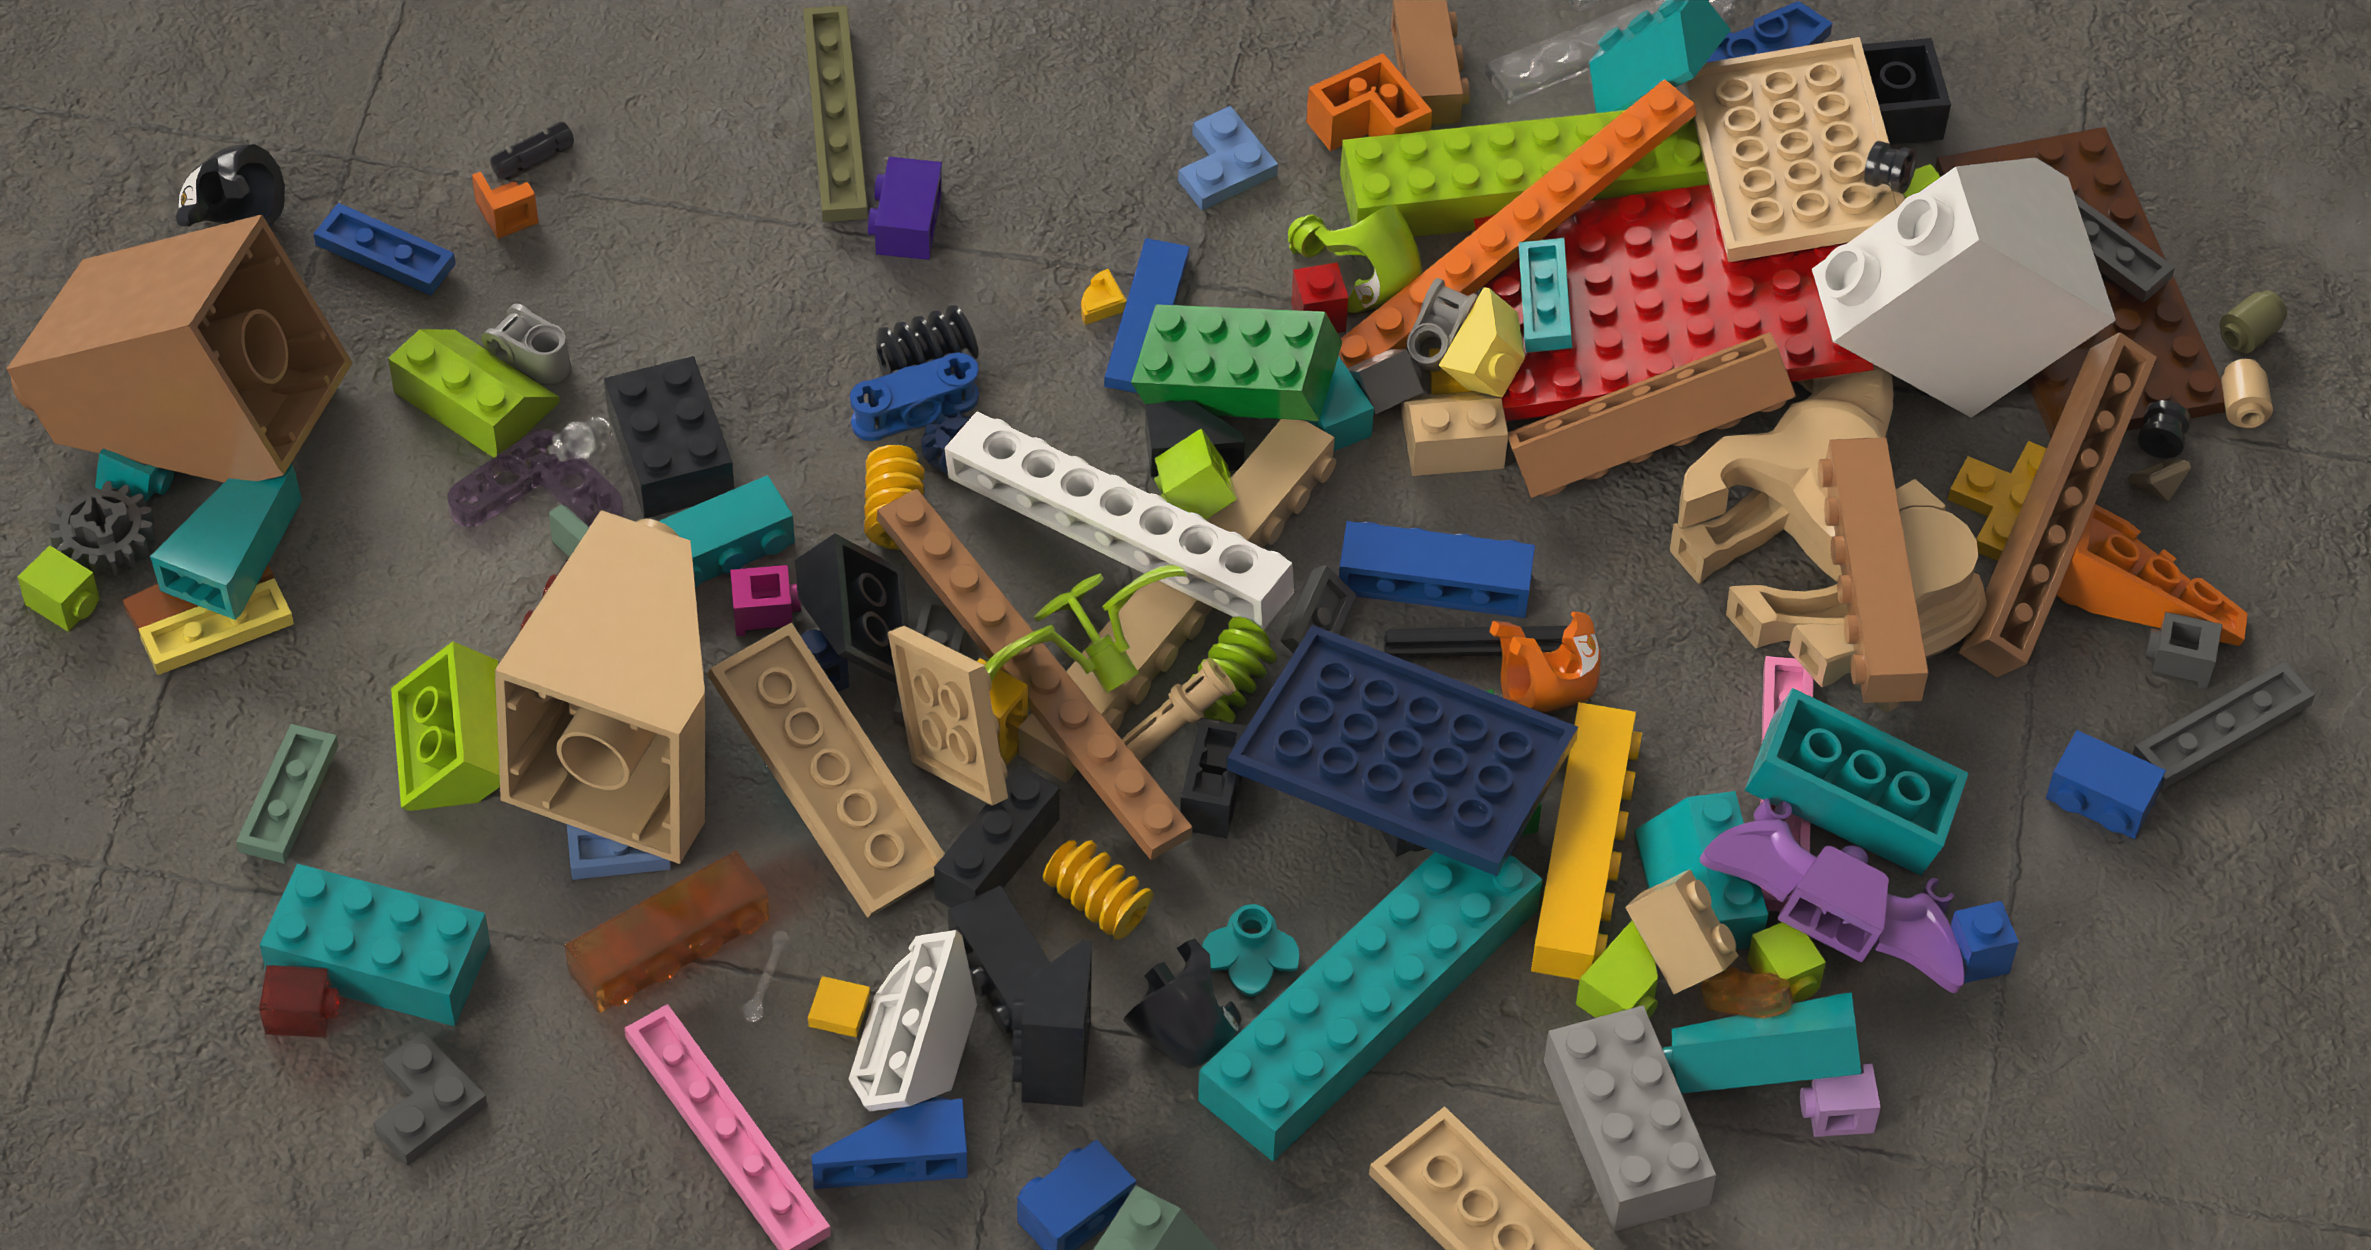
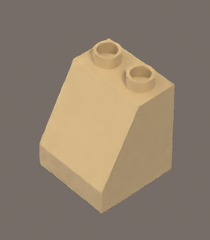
M601 510L495 669L501 801L680 864L705 823V688L691 540L679 537L673 529L657 520L641 519L635 522Z

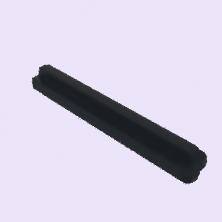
M1524 626L1521 628L1526 638L1535 639L1543 652H1552L1561 646L1564 630L1568 626ZM1491 627L1388 629L1384 635L1385 653L1395 657L1502 655L1500 637H1494L1489 632Z

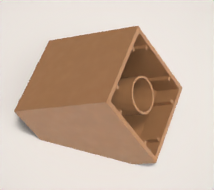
M258 215L83 259L6 370L11 376L12 388L16 398L26 409L35 412L54 443L95 453H100L104 448L138 463L225 482L228 478L261 481L283 476L353 362L263 215Z

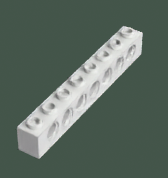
M977 411L944 448L949 479L1144 574L1169 564L1179 566L1184 569L1187 576L1168 577L1158 581L1232 617L1240 616L1247 618L1263 630L1294 594L1292 562L1288 561L1280 553L1267 551L1247 541L1236 532H1228L1207 522L1199 514L1188 513L1167 503L1165 499L1157 494L1146 493L1128 484L1117 475H1109L1090 466L1080 457L1069 456L1049 446L1048 443L1040 438H1032L1011 428L1003 420L992 419Z

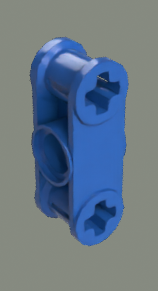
M950 353L933 361L917 366L905 367L895 373L856 384L850 393L851 407L855 411L851 418L852 431L862 440L878 441L905 430L924 427L927 423L937 421L940 413L949 417L955 415L959 409L962 413L972 410L977 405L979 399L978 387L974 383L979 374L977 362L973 357L965 353ZM952 366H954V375H951ZM961 391H965V399H964V400H962V392H961ZM868 393V403H864V395ZM875 419H878L879 423L877 428H875Z

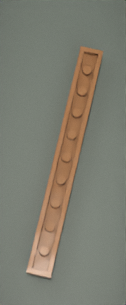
M918 489L877 509V521L988 659L1005 646L1034 632ZM1043 643L1026 647L1000 668V670L1028 685L1029 710L1150 860L1191 838V824Z

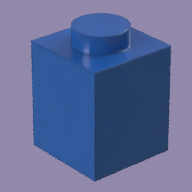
M2002 901L1955 911L1951 928L1963 959L1964 983L2009 974L2019 941Z

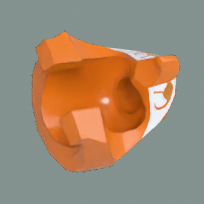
M1573 611L1571 613L1573 617L1572 622L1564 630L1561 646L1552 652H1543L1535 639L1526 638L1521 627L1509 622L1493 621L1489 632L1494 637H1500L1503 656L1500 674L1503 698L1544 714L1578 705V702L1583 703L1587 701L1597 688L1601 665L1600 648L1590 616L1586 613Z

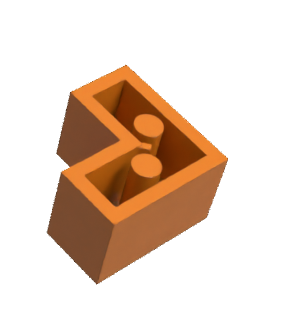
M1384 53L1308 87L1306 123L1330 152L1341 147L1342 140L1361 138L1367 134L1370 137L1431 131L1432 110Z

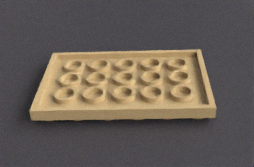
M1860 37L1706 62L1695 78L1685 82L1688 98L1695 103L1697 115L1693 119L1728 262L1848 243L1897 209L1905 200L1904 194L1892 191L1889 185L1882 184L1879 187H1874L1865 183V165L1872 146L1876 141L1889 143Z

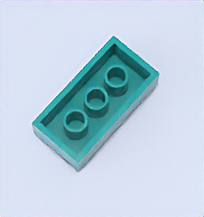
M1792 688L1771 718L1744 791L1763 800L1769 798L1770 803L1778 806L1782 801L1788 802L1792 807V814L1921 876L1945 844L1969 773Z
M297 863L259 946L267 977L455 1027L491 944L486 914L484 912Z

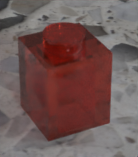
M267 965L259 1005L265 1034L326 1038L329 1019L337 1018L339 1009V990L331 988L327 968Z

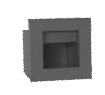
M2165 612L2160 630L2151 628L2145 656L2154 658L2152 672L2198 681V688L2207 689L2216 663L2222 624Z

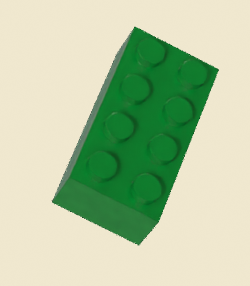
M1156 304L1131 383L1145 405L1164 401H1193L1215 416L1319 421L1343 342L1326 312Z

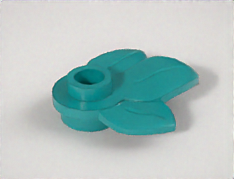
M1256 904L1240 907L1231 915L1228 925L1209 933L1202 945L1210 954L1211 971L1228 970L1229 979L1235 989L1248 997H1253L1266 989L1271 981L1274 969L1279 971H1295L1299 964V948L1296 941L1290 935L1278 930L1276 921L1269 911ZM1249 928L1257 929L1259 933L1249 934L1244 931Z

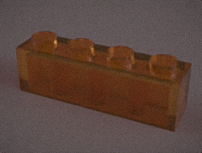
M735 850L564 944L568 971L598 1013L612 1006H621L630 1001L642 989L655 982H664L672 978L680 968L698 958L710 957L723 944L741 934H751L759 929L766 920L770 919L768 892Z

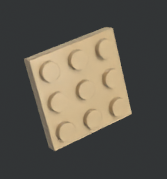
M906 626L888 632L912 763L990 805H995L1008 799L1005 782L1007 767L1000 754L997 738L1000 728L992 710L989 693L992 683L985 665Z

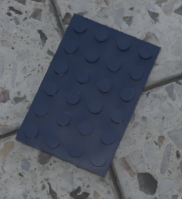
M1312 625L1229 754L1227 770L1498 876L1577 740L1578 726Z

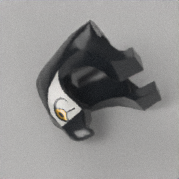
M255 144L232 145L221 149L196 167L185 179L179 193V205L175 216L177 224L179 226H192V224L198 222L226 224L263 215L269 227H271L280 217L284 208L285 184L280 166L267 150Z
M1196 938L1186 941L1176 948L1186 962L1183 971L1176 978L1165 962L1155 965L1144 975L1149 983V988L1144 998L1123 1019L1139 1038L1188 1069L1208 1063L1239 1033L1238 1027L1242 1022L1241 1014L1232 1001L1227 1003L1225 1007H1219L1211 981L1210 954L1198 943Z

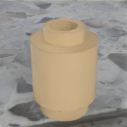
M2240 359L2230 363L2225 368L2224 375L2221 378L2226 417L2235 426L2255 428L2266 422L2273 413L2267 374L2259 363L2251 359Z

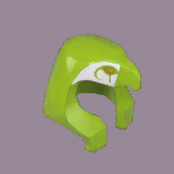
M1396 204L1388 205L1376 211L1354 226L1329 231L1322 224L1315 232V235L1329 252H1334L1335 255L1366 256L1374 267V273L1370 279L1363 281L1358 279L1352 293L1348 297L1347 312L1350 314H1359L1367 310L1378 309L1422 274L1419 250L1412 232Z

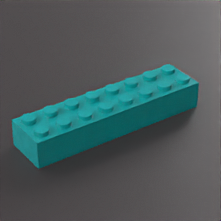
M1434 852L1199 1070L1198 1101L1274 1162L1538 911L1542 878L1511 854L1498 876Z

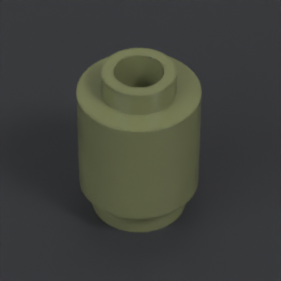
M2269 290L2254 292L2220 319V334L2223 342L2232 350L2245 354L2251 353L2282 328L2283 321L2287 317V308L2283 300Z

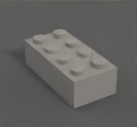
M1644 1005L1549 1030L1544 1064L1613 1231L1623 1230L1709 1206L1716 1173Z

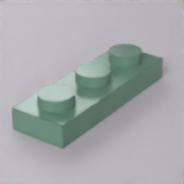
M290 724L237 838L238 852L283 864L286 863L338 749L337 735Z

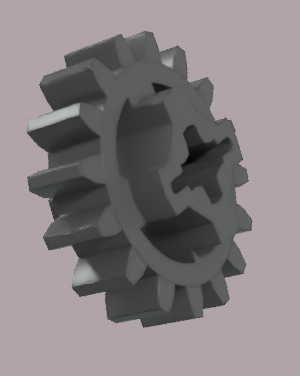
M106 481L102 490L95 491L94 486L88 483L85 487V494L80 496L74 491L68 493L69 505L64 503H57L55 505L57 517L49 518L51 529L49 536L52 547L85 568L90 567L94 577H99L102 568H109L113 575H117L119 572L118 565L123 562L133 568L136 566L134 554L147 555L149 553L147 541L155 540L154 519L151 508L146 507L144 496L141 493L132 497L130 487L126 484L118 491H113L111 481ZM99 525L103 526L105 533L101 532Z

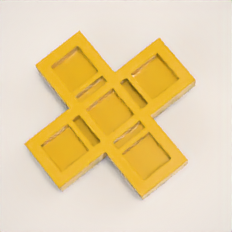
M2028 441L2011 473L1967 456L1950 488L1948 500L1988 516L1976 539L1979 554L1999 561L2047 448Z

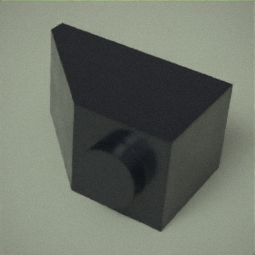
M1164 401L1146 404L1145 436L1151 477L1159 475L1155 462L1156 457L1201 428L1227 463L1229 471L1238 470L1244 463V434L1193 401Z

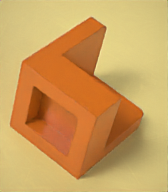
M481 172L472 174L475 202L497 239L539 223L535 193L528 182L520 185L517 182H510L491 190Z

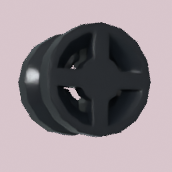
M1876 141L1869 152L1865 165L1864 179L1866 185L1879 187L1885 184L1889 185L1894 192L1905 193L1911 184L1916 168L1915 150L1906 147L1895 150L1891 148L1889 143Z
M2161 400L2149 404L2144 414L2145 425L2142 426L2138 435V444L2141 449L2157 458L2168 459L2180 455L2185 445L2184 434L2187 433L2191 423V415L2188 410L2172 401Z

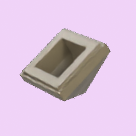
M2163 460L2130 474L2128 481L2129 484L2169 502L2191 469L2190 462L2186 460Z

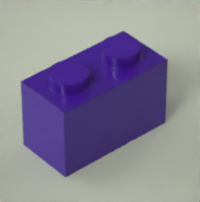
M888 156L885 174H877L875 201H879L878 209H870L868 218V235L875 236L877 255L930 260L943 193L942 162Z

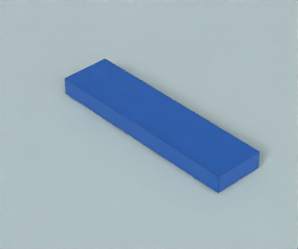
M1145 238L1105 373L1104 387L1137 393L1131 381L1155 305L1176 304L1189 259L1190 246Z

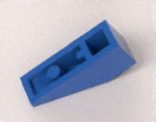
M932 1097L912 1106L902 1107L812 1154L814 1189L968 1178L963 1100Z

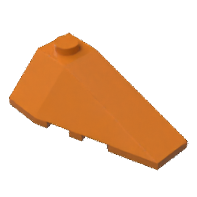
M2096 504L2094 505L2056 594L2063 602L2069 605H2077L2090 613L2161 628L2165 612L2222 624L2219 642L2236 646L2241 645L2245 639L2248 616L2246 611L2204 579L2194 578L2191 580L2181 573L2174 564L2177 558L2165 549L2159 555L2137 539L2141 531L2130 522Z

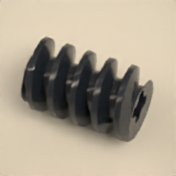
M955 305L948 306L945 316L940 311H932L928 316V322L922 316L914 317L911 321V328L905 322L900 321L895 324L894 333L888 327H881L877 331L876 353L883 376L892 374L893 371L926 363L931 359L942 358L950 353H962V350L966 348L974 359H977L979 356L973 329L966 316Z

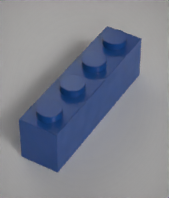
M1347 521L1339 578L1356 594V597L1526 618L1535 545L1524 544L1515 540L1501 541L1477 538L1468 534L1454 535L1430 532L1421 528L1407 529L1383 526L1374 522L1360 523Z

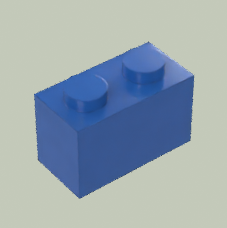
M2076 730L2053 771L2046 799L2056 803L2065 811L2078 813L2102 824L2109 831L2122 833L2135 839L2159 795L2166 770Z
M1096 1139L1083 1149H1073L1061 1160L1058 1168L1044 1178L1036 1177L1022 1188L1017 1197V1222L1043 1250H1077L1111 1224L1135 1187L1136 1180Z

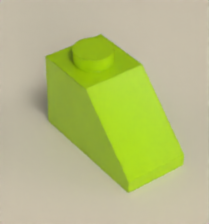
M1633 920L1579 980L1576 1005L1595 1018L1644 1005L1650 1019L1657 1008L1658 1001L1654 999L1658 982L1655 960Z

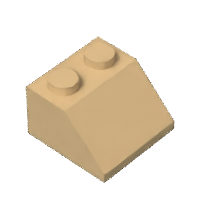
M1471 391L1414 396L1400 403L1412 476L1504 469L1508 431L1500 397Z

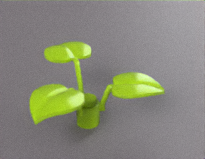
M1173 564L1155 568L1138 577L1108 600L1102 608L1104 611L1108 610L1115 642L1110 634L1100 638L1080 605L1085 594L1103 581L1102 574L1099 573L1081 581L1072 588L1071 592L1063 593L1046 604L1034 616L1036 622H1039L1056 611H1074L1093 644L1084 649L1089 658L1083 656L1054 631V626L1051 624L1021 637L995 653L985 664V668L991 678V683L1000 668L1020 651L1029 646L1051 641L1078 662L1086 674L1093 672L1105 693L1112 691L1139 673L1125 651L1130 646L1123 635L1119 619L1120 609L1143 586L1168 577L1187 576L1183 568Z

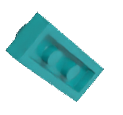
M1564 238L1519 242L1526 353L1573 348Z

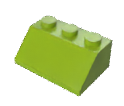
M419 329L388 358L395 394L497 460L501 459L560 403L559 396L456 330Z
M452 641L391 688L402 809L414 811L479 803L500 787L495 669L498 666L497 659Z

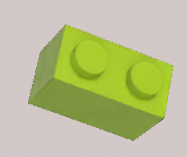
M1202 428L1155 458L1159 475L1154 478V481L1162 493L1160 496L1167 503L1188 513L1199 514L1206 520L1237 500L1227 463Z

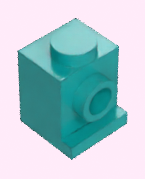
M103 448L99 453L95 487L102 490L104 483L111 481L112 488L119 490L126 484L130 487L132 496L141 493L144 496L145 502H147L154 493L164 495L168 491L174 478V471L138 463L121 454Z

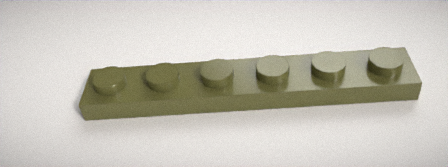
M847 5L803 8L822 221L868 219Z

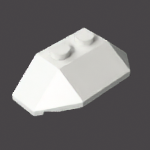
M957 930L916 936L908 947L911 952L893 968L874 996L849 1076L850 1083L860 1097L864 1107L869 1111L912 1106L952 1090L977 1007L963 938Z

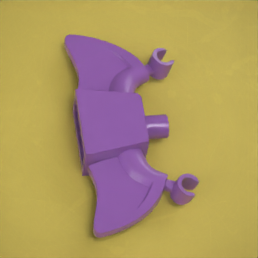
M1765 798L1754 811L1755 821L1726 830L1717 836L1702 853L1700 862L1707 868L1748 880L1760 886L1781 902L1791 895L1780 912L1778 920L1862 963L1874 945L1876 951L1895 956L1912 964L1951 993H1957L1963 986L1964 967L1961 951L1952 928L1943 914L1952 901L1954 894L1951 892L1947 897L1943 898L1934 895L1933 892L1939 883V880L1936 878L1930 879L1923 892L1913 897L1902 898L1888 894V877L1885 873L1867 865L1869 860L1867 853L1857 846H1847L1841 851L1832 846H1825L1819 856L1815 857L1795 841L1790 826L1784 822L1792 812V807L1788 802L1782 801L1775 808L1774 813L1770 808L1769 798Z

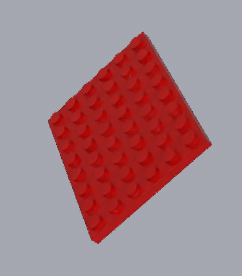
M1709 184L1588 201L1541 239L1564 238L1573 348L1526 353L1519 258L1483 286V288H1490L1518 312L1525 359L1504 396L1501 398L1505 421L1555 415L1768 332L1771 333L1778 346L1790 382L1874 370L1873 363L1833 342L1812 268L1825 260L1834 249L1847 243L1728 262ZM1495 214L1474 219L1475 230Z

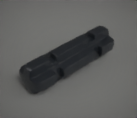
M559 122L548 127V133L546 134L540 131L510 147L512 151L510 152L504 149L492 155L490 163L493 172L500 180H504L518 173L516 170L518 167H520V170H524L553 156V150L555 149L557 152H561L574 144L571 129L565 122Z

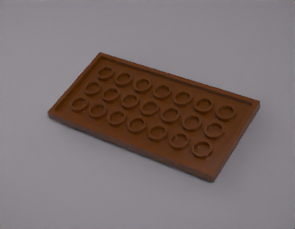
M2105 127L1937 157L1935 170L1940 177L1956 166L2037 158L2068 177L2073 193L2165 259ZM2100 272L2116 321L2026 381L2049 436L2052 438L2089 349L2121 332L2157 357L2126 431L2139 429L2145 425V410L2149 404L2155 401L2165 400L2180 404L2188 410L2191 418L2226 412L2221 379L2174 276L2148 300L2142 303Z

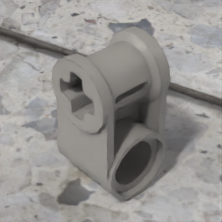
M1436 278L1426 293L1421 311L1407 340L1408 352L1422 369L1431 372L1442 370L1439 364L1476 302L1478 295L1472 293L1470 296L1453 290L1445 286V280ZM1431 337L1441 339L1442 346L1438 354L1429 358L1420 355V345L1424 340Z
M513 304L507 310V317L495 329L489 328L482 334L481 340L487 351L539 383L556 384L567 378L570 373L571 363L564 331L559 326L551 324L535 315L523 305Z

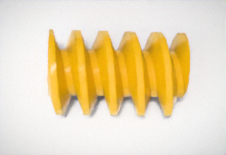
M903 445L878 447L870 452L866 459L864 533L871 542L887 549L900 550L877 521V509L915 489H918L922 495L924 494V483L922 482L924 480V468L917 462V453L911 447Z
M1076 840L1067 841L1050 858L1043 873V881L1050 887H1057V892L1064 899H1071V904L1078 911H1085V916L1091 922L1099 923L1100 929L1107 935H1113L1114 940L1125 938L1146 915L1153 899V891L1149 888H1144L1136 893L1140 881L1135 876H1130L1122 881L1125 875V868L1121 864H1117L1108 869L1111 862L1110 855L1103 852L1094 857L1097 845L1092 840L1086 841L1079 847H1077Z

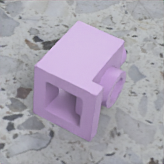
M1862 1064L1861 1074L1813 1079L1811 1087L1801 1088L1800 1105L1803 1118H1811L1814 1137L1874 1133L1881 1107L1873 1064Z

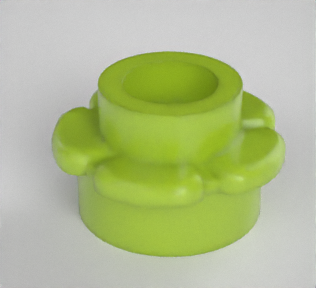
M1313 214L1297 218L1288 229L1290 251L1294 254L1300 252L1307 258L1319 254L1325 246L1315 235V232L1322 224L1324 225V221Z

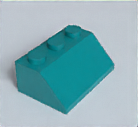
M1666 0L1658 8L1657 12L1651 14L1649 10H1646L1636 16L1628 24V28L1621 31L1619 27H1615L1603 35L1597 42L1600 49L1589 61L1596 113L1626 110L1664 79L1676 88L1695 78L1731 31L1708 0Z
M1736 791L1686 797L1634 831V838L1647 890L1691 869L1696 880H1700L1708 889L1712 901L1711 907L1720 924L1726 925L1733 934L1736 943L1735 950L1750 948L1752 935L1765 930L1768 919L1761 887L1748 880L1707 868L1700 862L1702 853L1717 836L1728 829L1744 824Z

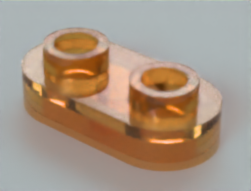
M1728 966L1724 971L1704 980L1701 984L1705 1006L1713 1011L1753 1018H1767L1782 1014L1793 1006L1790 983L1786 979L1779 978L1774 973L1755 974L1739 971L1736 967Z

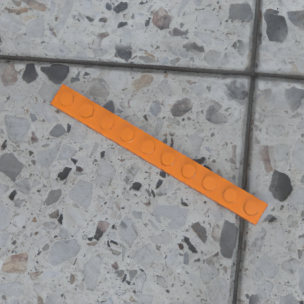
M1665 79L1344 335L1341 338L1343 343L1339 357L1347 369L1389 349H1406L1408 336L1421 311L1423 300L1436 278L1445 280V286L1467 296L1478 291L1519 258V242L1539 241L1697 115L1695 103Z

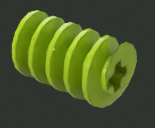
M1240 616L1232 617L1228 622L1229 629L1223 630L1218 637L1219 644H1214L1208 651V658L1213 659L1227 673L1236 691L1230 696L1224 694L1204 711V718L1217 721L1219 719L1223 722L1233 723L1236 715L1228 705L1242 709L1247 702L1239 690L1252 694L1257 688L1249 675L1263 679L1267 674L1266 668L1259 660L1273 664L1277 659L1276 653L1269 647L1270 640L1266 632L1251 620ZM1202 662L1198 666V672L1202 669Z

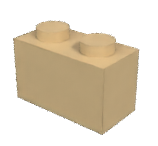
M1691 869L1640 893L1625 907L1673 994L1724 971L1738 957L1735 951L1736 943L1733 934L1726 925L1720 924L1711 907L1712 901L1708 889L1700 880H1696Z

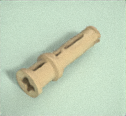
M1207 658L1203 661L1202 669L1186 683L1173 686L1168 694L1169 699L1121 739L1139 762L1186 723L1199 722L1201 718L1205 717L1204 711L1224 694L1230 696L1236 691L1230 677L1213 659Z

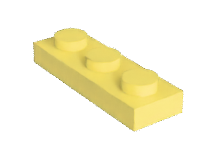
M274 578L256 585L242 614L236 620L198 606L139 628V633L157 675L294 625L292 613Z

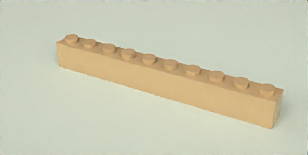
M1281 419L1232 476L1231 479L1237 500L1206 519V521L1228 532H1236L1247 541L1261 548H1264L1266 544H1274L1281 535L1285 521L1293 512L1295 514L1300 513L1307 504L1311 490L1318 482H1326L1331 476L1336 465V459L1333 457L1335 437L1304 420ZM1160 581L1143 586L1133 594L1119 611L1123 635L1130 646L1125 651L1139 673L1112 691L1105 693L1094 673L1086 674L1078 662L1075 661L1066 672L1112 729L1117 732L1123 721L1124 713L1133 703L1138 705L1143 701L1151 687V681L1160 670L1166 672L1172 666L1178 655L1179 648L1187 638L1193 640L1199 634L1204 625L1205 617L1213 607ZM1109 621L1098 635L1100 638H1103L1110 634L1115 642L1111 621ZM1084 650L1082 655L1086 658H1089L1088 654ZM1031 712L1018 728V755L1067 783L1077 771V768Z

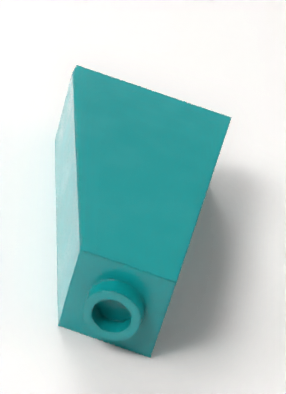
M290 464L283 476L261 481L228 478L150 556L160 591L236 620L242 614L302 501L294 466Z
M1852 992L1672 1029V1046L1663 1047V1052L1674 1077H1676L1681 1093L1861 1074Z

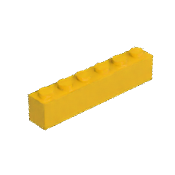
M1578 702L1574 724L1578 726L1577 740L1571 748L1568 757L1531 972L1580 980L1582 975L1606 950L1608 935L1598 933L1600 921L1610 923L1615 893L1605 892L1607 880L1617 882L1622 852L1612 851L1614 839L1624 841L1629 812L1620 811L1621 799L1631 801L1636 772L1627 771L1626 768L1628 760L1638 761L1642 732L1633 731L1636 715L1634 711Z

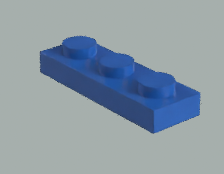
M340 203L334 207L313 233L316 246L431 296L456 265L453 252Z

